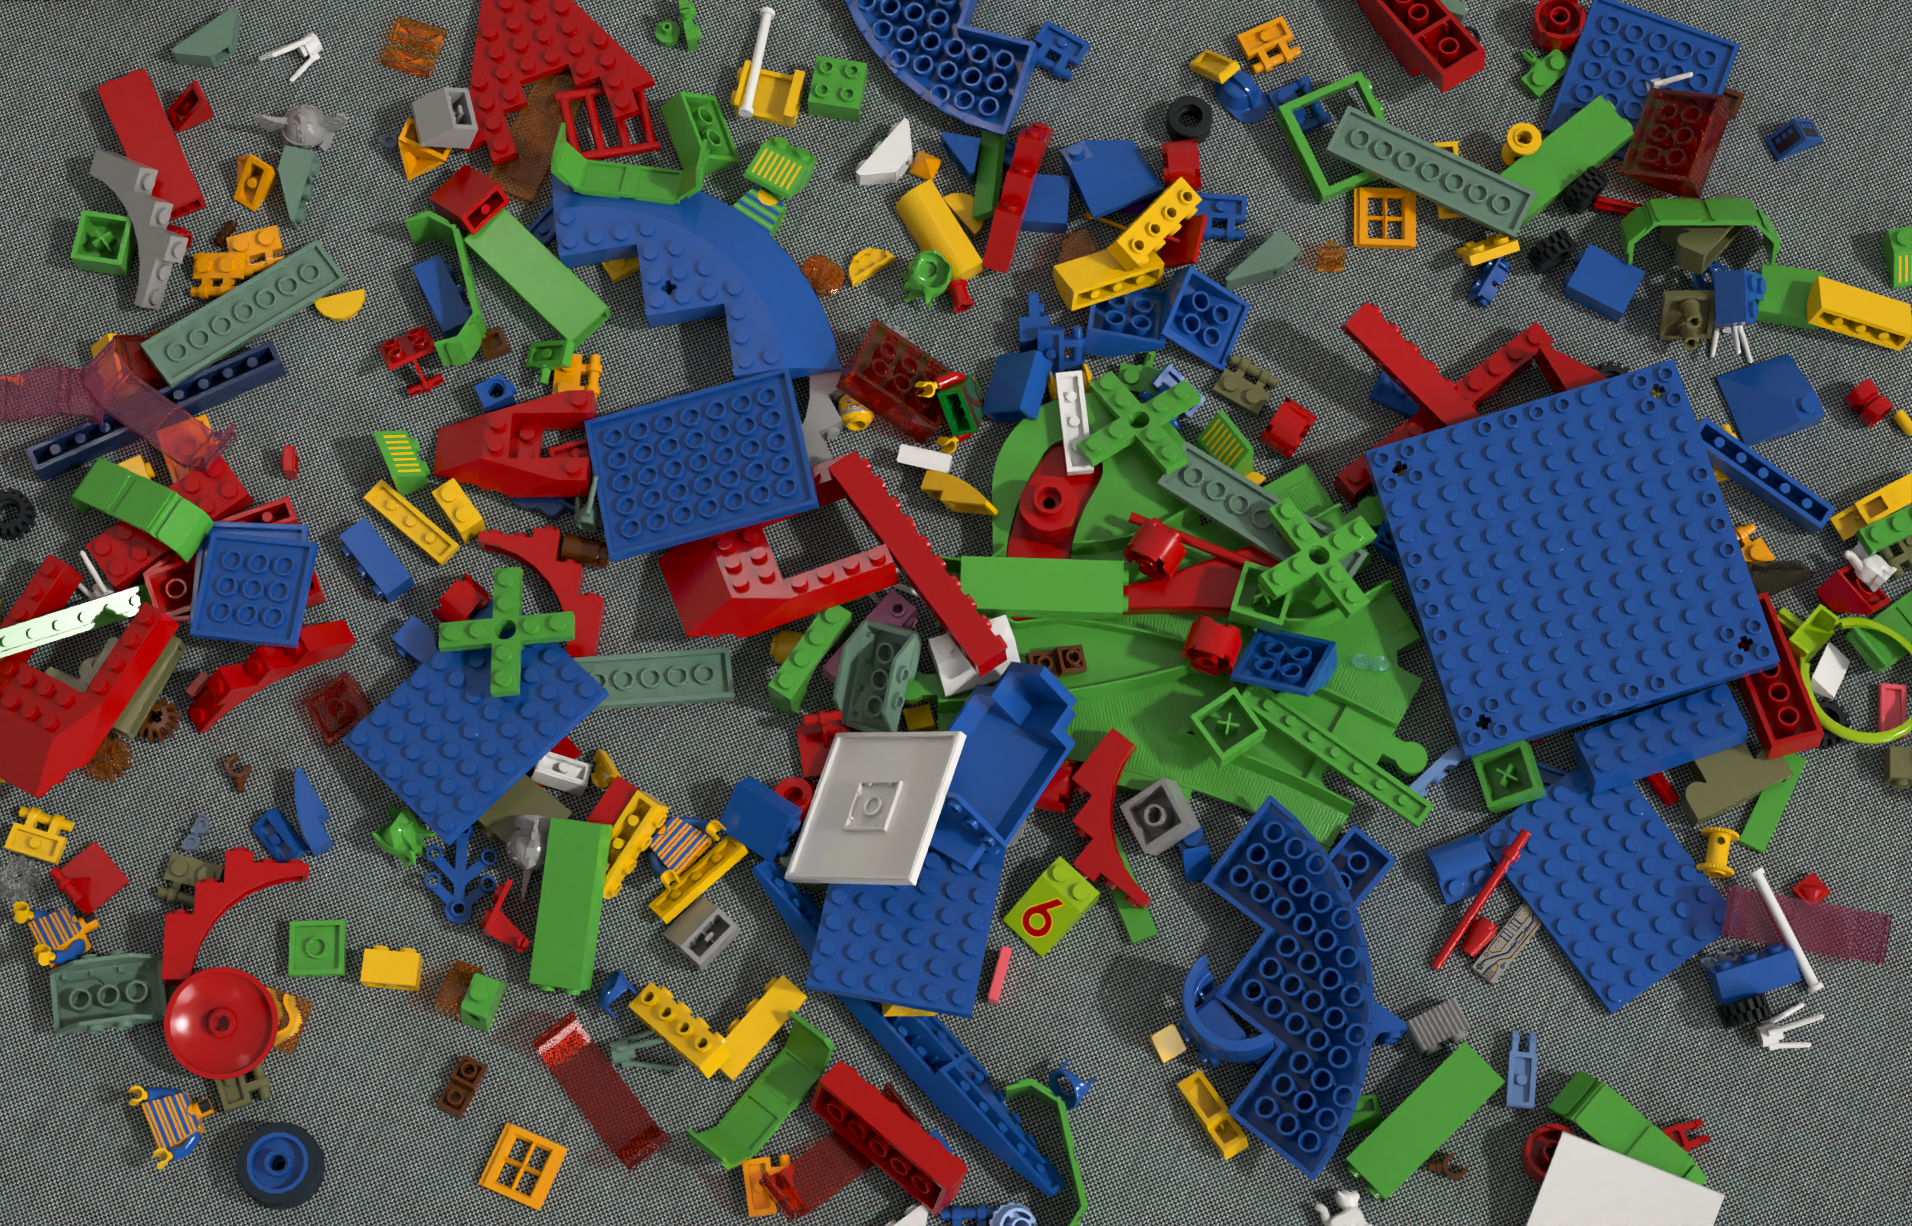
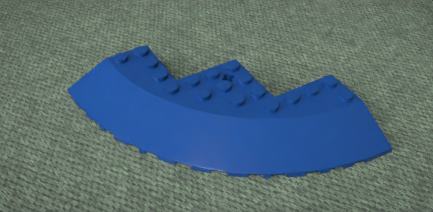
M845 0L858 29L874 53L914 93L942 112L962 122L1003 137L1007 136L1024 101L1039 55L1036 42L970 26L978 0Z
M552 173L553 212L561 262L567 268L609 262L610 260L638 257L645 312L650 328L726 316L735 380L785 367L789 368L792 379L842 371L833 332L824 308L808 279L791 256L764 229L742 212L703 191L697 192L688 199L683 198L680 204L676 203L674 205L625 197L609 198L583 195L574 192L570 185L564 184Z
M1269 795L1202 881L1212 891L1265 930L1214 996L1261 1033L1267 1031L1274 1039V1043L1278 1045L1227 1113L1315 1182L1336 1151L1352 1119L1365 1082L1372 1048L1375 1013L1373 973L1367 941L1358 912L1340 873L1320 843L1296 816ZM1255 990L1260 992L1259 996L1257 997L1253 995V992Z

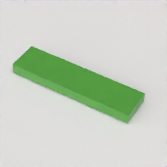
M982 130L972 218L978 222L994 216L995 209L999 204L1006 137Z
M1795 753L1783 756L1793 773L1792 777L1786 782L1781 781L1762 790L1738 840V843L1760 854L1764 853L1807 762V759Z
M1115 834L1117 848L1124 865L1138 885L1119 837ZM1108 886L1131 944L1134 945L1157 936L1158 932L1148 908L1145 909L1140 905L1136 909L1124 899L1127 894L1123 890L1118 888L1115 892Z

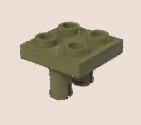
M1715 290L1663 291L1657 333L1659 340L1682 339L1684 349L1691 351L1697 349L1699 339H1711L1715 316Z

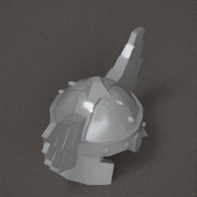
M307 104L294 106L283 117H272L264 114H258L254 117L255 122L260 127L265 128L266 131L280 134L283 147L287 145L308 150V148L318 145L324 151H327L332 144L334 132L342 130L347 125L348 117H345L346 113L337 112L336 114L325 116L323 111Z
M539 815L516 817L515 828L518 831L507 838L506 853L511 862L524 869L520 902H524L531 871L544 868L550 819Z

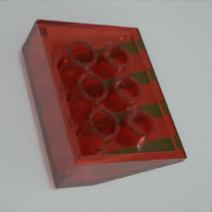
M1651 88L1619 171L1620 176L1674 196L1699 199L1731 116L1725 96Z
M874 318L843 369L836 388L922 445L939 429L944 417V411L937 396V389H935L932 397H918L919 394L924 392V387H915V384L919 381L933 382L934 378L952 370Z

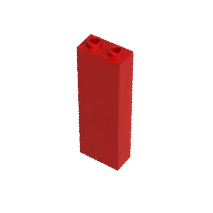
M145 68L133 70L124 77L106 81L102 86L97 87L127 157L158 170L151 195L173 204L169 222L206 207L204 198Z

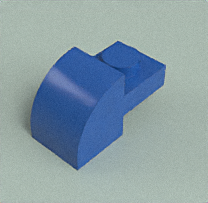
M1039 292L1028 293V317H1019V351L1036 349L1038 347V326H1050V316H1044V301L1039 302Z

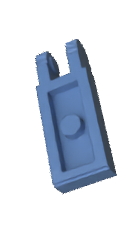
M1453 746L1415 780L1409 788L1424 798L1428 793L1425 789L1431 783L1435 786L1438 785L1447 776L1444 771H1453L1462 761L1459 747Z
M1512 1030L1510 1051L1508 1052L1505 1107L1533 1110L1538 1055L1536 1053V1033L1529 1032L1527 1052H1519V1031Z

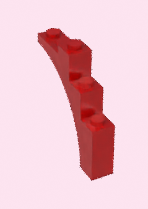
M1029 123L1027 128H1022L1018 135L1012 164L1007 171L1001 199L995 209L982 267L1007 273L1012 265L1033 186L1054 129L1048 128V125L1045 123Z
M542 526L541 528H534L533 537L519 532L513 535L503 534V532L495 529H489L487 532L479 531L478 543L481 550L502 554L522 563L535 572L550 587L559 601L563 612L573 611L575 615V640L567 641V653L572 658L597 656L606 607L604 598L595 593H584V595H581L584 577L582 564L572 559H564L563 562L559 561L563 543L561 531L552 526Z
M344 620L302 627L297 648L259 647L244 663L219 667L205 682L208 688L189 707L187 712L198 732H206L219 719L253 694L306 667L326 660L343 657L356 643V640Z
M1112 727L1071 778L1077 783L1074 787L1086 798L1089 794L1092 795L1072 820L1077 825L1075 831L1086 840L1090 836L1093 838L1073 862V865L1078 868L1077 872L1088 882L1093 880L1095 883H1098L1104 875L1106 878L1103 882L1115 892L1118 888L1123 890L1127 894L1124 899L1137 909L1141 905L1147 909L1153 900L1136 884L1126 869L1117 848L1113 829V804L1117 784L1126 763L1137 747Z
M234 847L232 851H226L224 883H219V880L214 878L202 879V882H196L194 914H189V911L173 910L172 914L165 913L162 984L180 985L193 975L194 964L202 943L212 927L230 908L262 889L288 882L309 881V864H304V861L298 859L288 860L287 863H276V860L267 858L254 862V851H248L249 849L245 847Z

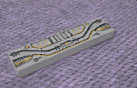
M1525 902L1471 967L1475 973L1492 986L1542 925Z

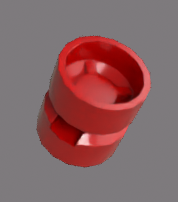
M1870 378L1854 388L1843 400L1853 412H1859L1858 418L1867 428L1875 425L1894 408V405L1885 395L1878 394L1879 388Z

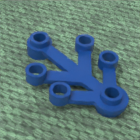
M473 825L468 828L467 833L461 834L455 840V869L442 856L443 853L439 846L432 845L428 847L425 853L426 860L429 863H433L454 885V893L452 895L440 884L441 877L438 873L430 872L424 879V886L428 890H432L445 904V916L454 924H462L468 921L472 914V905L485 894L493 892L496 887V880L492 876L486 875L481 878L479 886L465 897V886L485 868L493 866L497 861V853L493 849H486L482 852L480 859L466 870L467 843L473 835ZM435 850L438 852L439 857L433 859L429 856V852ZM491 854L494 860L487 862L484 859V855ZM434 877L437 879V884L430 885L427 879ZM483 881H490L492 888H484ZM457 905L462 906L464 912L457 914L453 908Z

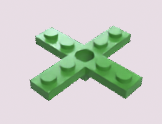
M1112 371L1090 383V390L1117 419L1076 444L1077 451L1091 467H1094L1132 443L1136 447L1141 446L1166 476L1189 463L1187 454L1162 428V425L1201 402L1200 394L1186 379L1144 404H1141ZM1135 424H1145V425H1146V426L1143 427V428H1134V427H1132V426L1135 425Z
M1289 497L1268 508L1265 514L1296 553L1258 577L1257 580L1274 601L1307 580L1312 581L1316 579L1346 619L1366 608L1370 601L1339 562L1370 544L1377 537L1362 515L1325 537L1320 538ZM1309 555L1318 557L1323 565L1314 563Z
M521 567L494 569L493 618L439 624V649L441 652L492 648L490 693L493 697L520 695L521 650H524V645L575 640V615L573 611L522 615L523 570ZM511 628L516 629L515 634L511 638L501 639L504 631Z

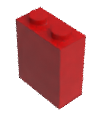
M467 164L461 167L428 198L440 216L471 235H475L510 202L497 182Z

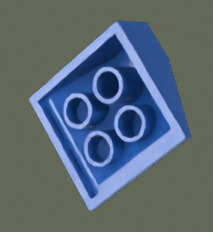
M1083 140L1060 149L1063 172L1066 176H1070L1071 185L1093 220L1164 191V187L1133 140Z
M1188 266L1174 271L1165 292L1159 334L1217 371L1224 372L1251 304L1195 268Z
M1146 287L1090 305L1085 330V346H1083L1082 353L1109 358L1164 349L1165 337L1161 336L1159 331L1166 291Z
M1789 354L1715 378L1741 441L1748 447L1816 426L1825 415L1815 390Z
M1257 629L1231 673L1230 680L1308 697L1328 684L1336 670V642L1282 630L1280 635Z

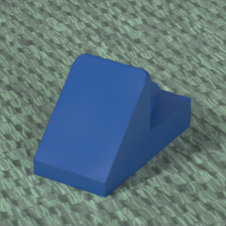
M1200 824L1201 828L1177 842L1186 884L1203 881L1212 869L1209 845H1206L1202 824Z

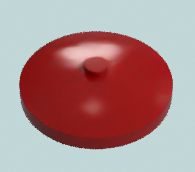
M230 967L205 969L187 978L171 996L164 1017L165 1038L176 1060L190 1072L215 1080L239 1077L257 1067L272 1049L278 1030L277 1008L268 989L251 974Z

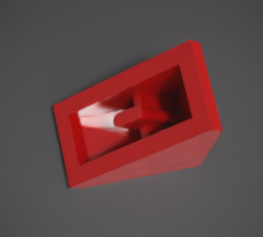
M195 80L191 82L167 110L177 132H183L214 118L208 101L198 81Z

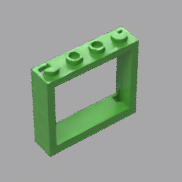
M1362 71L1279 106L1275 113L1319 205L1380 178L1364 171L1329 186L1293 112L1355 86L1368 114L1386 122L1383 116V106L1379 100H1375L1372 94V84L1367 77H1364Z

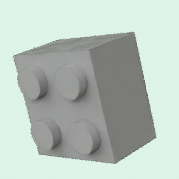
M1163 777L1120 805L1143 852L1157 856L1201 828L1175 780Z

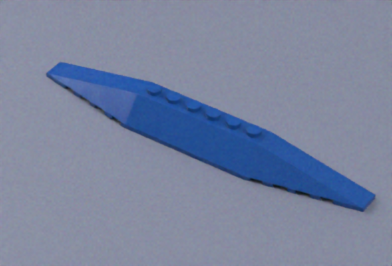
M765 860L754 866L751 870L811 960L823 910L814 903L816 898L807 890L803 894L793 885L794 883H790L784 878L785 871L773 861ZM836 995L837 999L849 1009L856 1020L869 1031L875 1041L889 1053L892 1059L899 1064L909 1075L910 1079L919 1086L940 1111L1049 1198L1067 1185L1047 1156L1042 1157L1036 1147L1039 1144L1032 1134L1027 1136L1019 1123L1022 1120L1018 1114H1011L1004 1104L1006 1098L1001 1090H994L988 1079L991 1076L936 1015L883 1016L880 1002Z

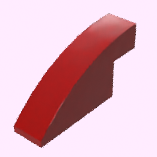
M617 775L586 822L609 824L613 828L639 789Z

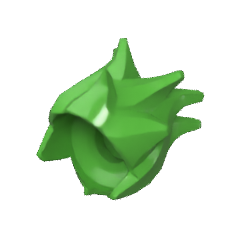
M929 249L917 254L909 263L907 273L901 275V278L907 279V282L904 284V287H900V290L910 292L904 300L905 303L916 298H923L928 309H930L932 299L939 297L946 290L952 277V265L946 261L943 255L936 250Z
M390 806L388 811L393 821L378 827V835L373 831L371 835L382 850L398 857L406 869L409 865L408 858L412 865H416L415 853L425 858L423 848H426V844L421 838L434 837L436 833L427 830L411 811L405 808L400 810Z

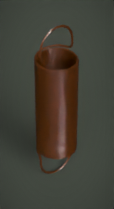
M229 220L213 239L215 244L221 247L226 241V237H229L234 232L238 224Z

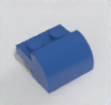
M1470 833L1423 852L1431 876L1436 880L1445 905L1479 893L1492 873L1489 864L1491 859L1483 842L1476 833Z

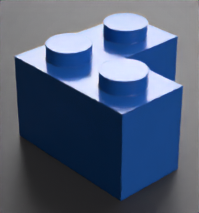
M1746 269L1714 272L1716 325L1731 327L1756 324L1755 317L1758 316L1757 301H1764L1763 294L1766 293V281L1763 275Z

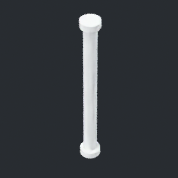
M769 7L760 9L761 21L742 106L738 109V114L744 118H751L754 113L752 106L771 20L775 17V11Z
M1763 867L1749 873V878L1755 881L1787 946L1794 951L1797 965L1809 986L1806 988L1809 994L1823 988L1822 981L1819 982L1763 875L1765 873Z

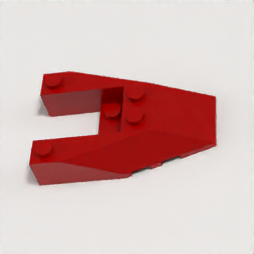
M567 390L439 428L434 476L447 480L454 478L457 483L464 485L465 482L480 486L482 490L489 492L490 490L505 493L510 498L588 497L592 483V471L588 457L541 458L544 430H586L584 421L597 418L598 406L594 391Z
M289 496L217 521L300 525ZM197 550L188 563L174 552L172 555L168 554L142 573L153 606L164 611L176 622L190 621ZM313 570L306 608L326 601L315 570Z

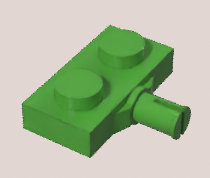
M678 0L679 18L683 24L688 52L698 50L697 40H701L702 37L699 24L694 25L693 18L697 17L694 2L689 3V0Z
M1527 49L1521 57L1531 68L1520 79L1519 83L1537 100L1565 75L1570 61L1559 49H1554L1546 57L1540 59Z
M568 339L531 342L525 367L531 370H540L537 384L548 386L552 370L570 367L574 342Z
M1146 351L1142 365L1121 362L1118 379L1131 393L1140 395L1146 389L1151 395H1154L1157 391L1150 384L1160 372V370L1153 367L1156 352L1151 351L1150 360H1148L1150 351Z

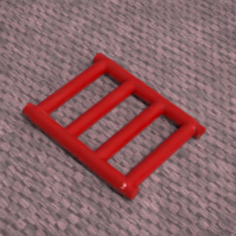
M603 85L553 93L555 102H559L562 120L566 125L567 142L584 158L600 160L661 150L659 141L655 140L644 90L636 92L634 95L641 114L639 117L645 142L630 144L625 120L618 123L615 121L620 146L605 148L594 97L606 95ZM584 99L595 150L580 152L569 104L570 100Z

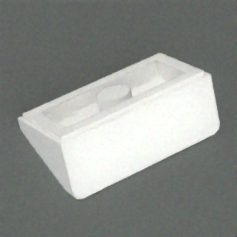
M901 444L897 462L949 473L952 467V456L946 453Z
M1829 642L1812 676L1811 687L1813 692L1833 700L1851 661Z
M549 751L534 766L531 779L536 783L582 796L588 784L592 765Z

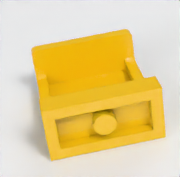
M745 60L743 68L739 67L736 82L739 83L738 89L732 91L730 105L734 106V115L740 116L738 109L742 106L751 67L750 60ZM760 69L752 106L754 113L750 119L794 128L806 86V72L795 69L793 76Z

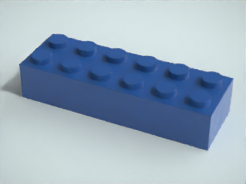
M1724 683L1576 733L1573 737L1572 751L1594 795L1744 744L1749 728L1727 684Z

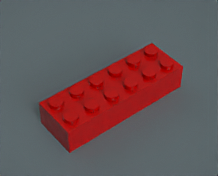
M219 452L168 487L205 511L213 521L238 514L255 502ZM121 520L85 545L119 592L144 580L142 573L168 554L172 555L174 553L172 549L150 534Z
M1768 592L1757 596L1780 658V663L1773 669L1736 679V682L1766 758L1770 760L1819 747L1824 731ZM1743 641L1738 645V648H1743L1745 652L1749 647L1748 643L1743 644Z
M840 1060L819 1080L810 1109L932 1214L937 1216L957 1196L968 1171V1167L965 1166L964 1162L958 1156H954L946 1150L938 1139L932 1138L926 1133L917 1121L907 1117L897 1104L881 1095L874 1085L868 1084L858 1075L853 1067L847 1066Z

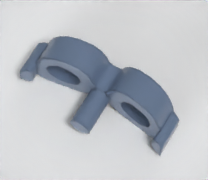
M399 130L394 132L395 135L379 137L380 145L384 146L387 150L397 149L398 138L401 134Z
M200 813L194 826L190 828L192 834H189L182 842L181 849L183 851L197 850L201 845L198 837L209 832L210 823L205 814Z
M1737 946L1735 949L1732 948L1725 952L1719 950L1717 957L1711 956L1700 959L1699 965L1702 969L1706 970L1714 967V963L1725 959L1736 960L1739 956V948Z

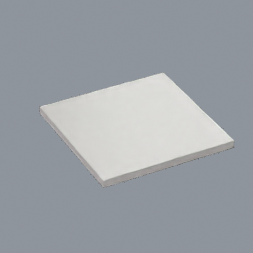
M961 731L836 733L784 878L790 883L916 886L966 735Z
M1562 1131L1526 1226H1713L1725 1195Z

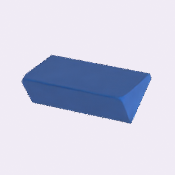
M279 809L267 810L251 827L277 863H287L288 860L299 859L309 850L307 844Z

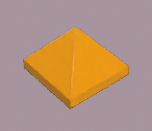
M919 150L909 169V173L927 181L931 179L933 182L943 160Z

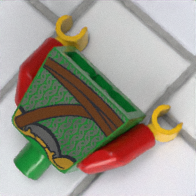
M951 371L934 378L933 382L919 381L915 384V387H924V392L919 394L918 397H932L935 389L938 390L937 396L953 436L951 438L940 436L936 444L944 446L940 452L954 453L957 448V442L962 443L980 428L984 399L979 389L978 380L973 374L965 375L962 372Z

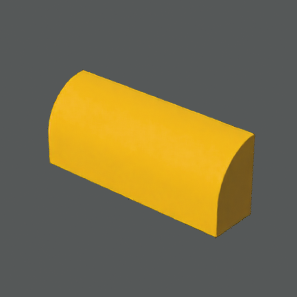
M931 179L916 186L901 197L895 206L897 213L921 251L936 250L952 265L950 282L958 279L968 280L983 272L982 259Z
M1106 249L1053 266V275L1060 297L1068 308L1074 311L1162 283L1164 262L1156 252L1151 251L1147 255L1150 259L1140 269L1135 266L1127 272Z
M1818 276L1814 281L1807 299V319L1809 324L1897 351H1901L1911 340L1912 316L1910 304Z

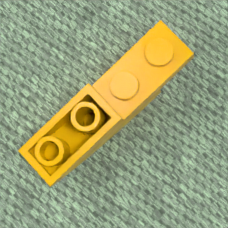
M1912 473L1879 489L1831 517L1829 521L1842 542L1855 536L1859 529L1912 505Z

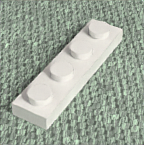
M1082 370L1055 373L1067 476L1094 473V467H1091L1077 451L1076 445L1090 436Z

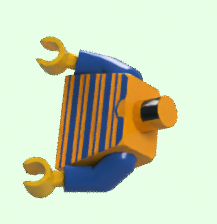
M673 816L666 824L663 823L661 827L656 828L652 834L654 837L649 845L648 859L652 873L663 883L667 891L671 890L669 884L672 881L680 883L679 878L712 846L711 838L708 835L715 841L720 840L716 832L721 829L725 831L726 828L718 820L707 821L701 818L687 816L678 818Z
M18 901L14 903L12 910L15 914L14 920L17 923L22 924L29 919L28 925L38 943L34 947L33 957L38 959V963L42 966L49 964L51 969L73 960H78L82 954L90 950L91 944L85 934L100 927L93 912L77 920L73 910L68 907L60 911L51 912L36 909L29 911L30 906L27 903Z
M135 1085L126 1092L137 1095V1099H132L128 1102L129 1105L135 1106L142 1100L145 1102L141 1105L159 1147L155 1150L151 1159L160 1157L163 1160L156 1166L159 1170L163 1169L168 1161L174 1162L192 1153L199 1143L201 1135L205 1132L200 1119L215 1112L208 1097L193 1103L191 1096L180 1089L165 1087L143 1089Z

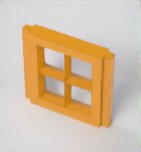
M1354 188L1353 247L1400 250L1416 249V195L1403 188ZM1368 198H1382V216L1368 215ZM1387 198L1401 199V217L1387 216ZM1368 220L1382 221V238H1368ZM1387 221H1402V239H1387Z
M507 1122L478 1185L540 1211L568 1149ZM516 1138L530 1143L522 1163L508 1157ZM536 1146L550 1152L541 1171L527 1165ZM505 1162L519 1168L511 1187L497 1182ZM524 1170L538 1176L530 1196L516 1190Z

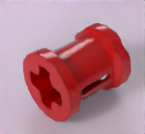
M965 279L950 282L945 290L951 296L953 302L952 311L954 313L965 312L975 305L974 300L969 297L966 288L968 283Z

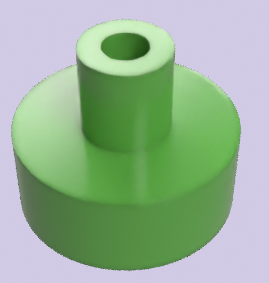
M663 20L658 23L655 28L657 42L663 47L675 46L681 39L679 25L672 20Z

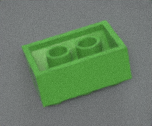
M679 91L660 107L683 170L698 161L703 139H707V149L710 150L706 175L738 165L741 162L716 96Z

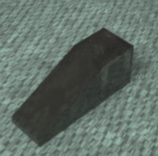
M1800 560L1745 561L1757 595L1768 592L1769 597H1772L1811 578L1814 573Z

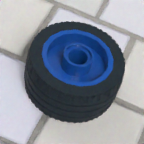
M275 1122L265 1124L248 1135L241 1145V1149H239L236 1168L242 1188L254 1201L270 1209L286 1210L300 1206L314 1196L324 1177L325 1162L321 1147L309 1132L295 1124ZM286 1163L285 1167L278 1171V1165Z

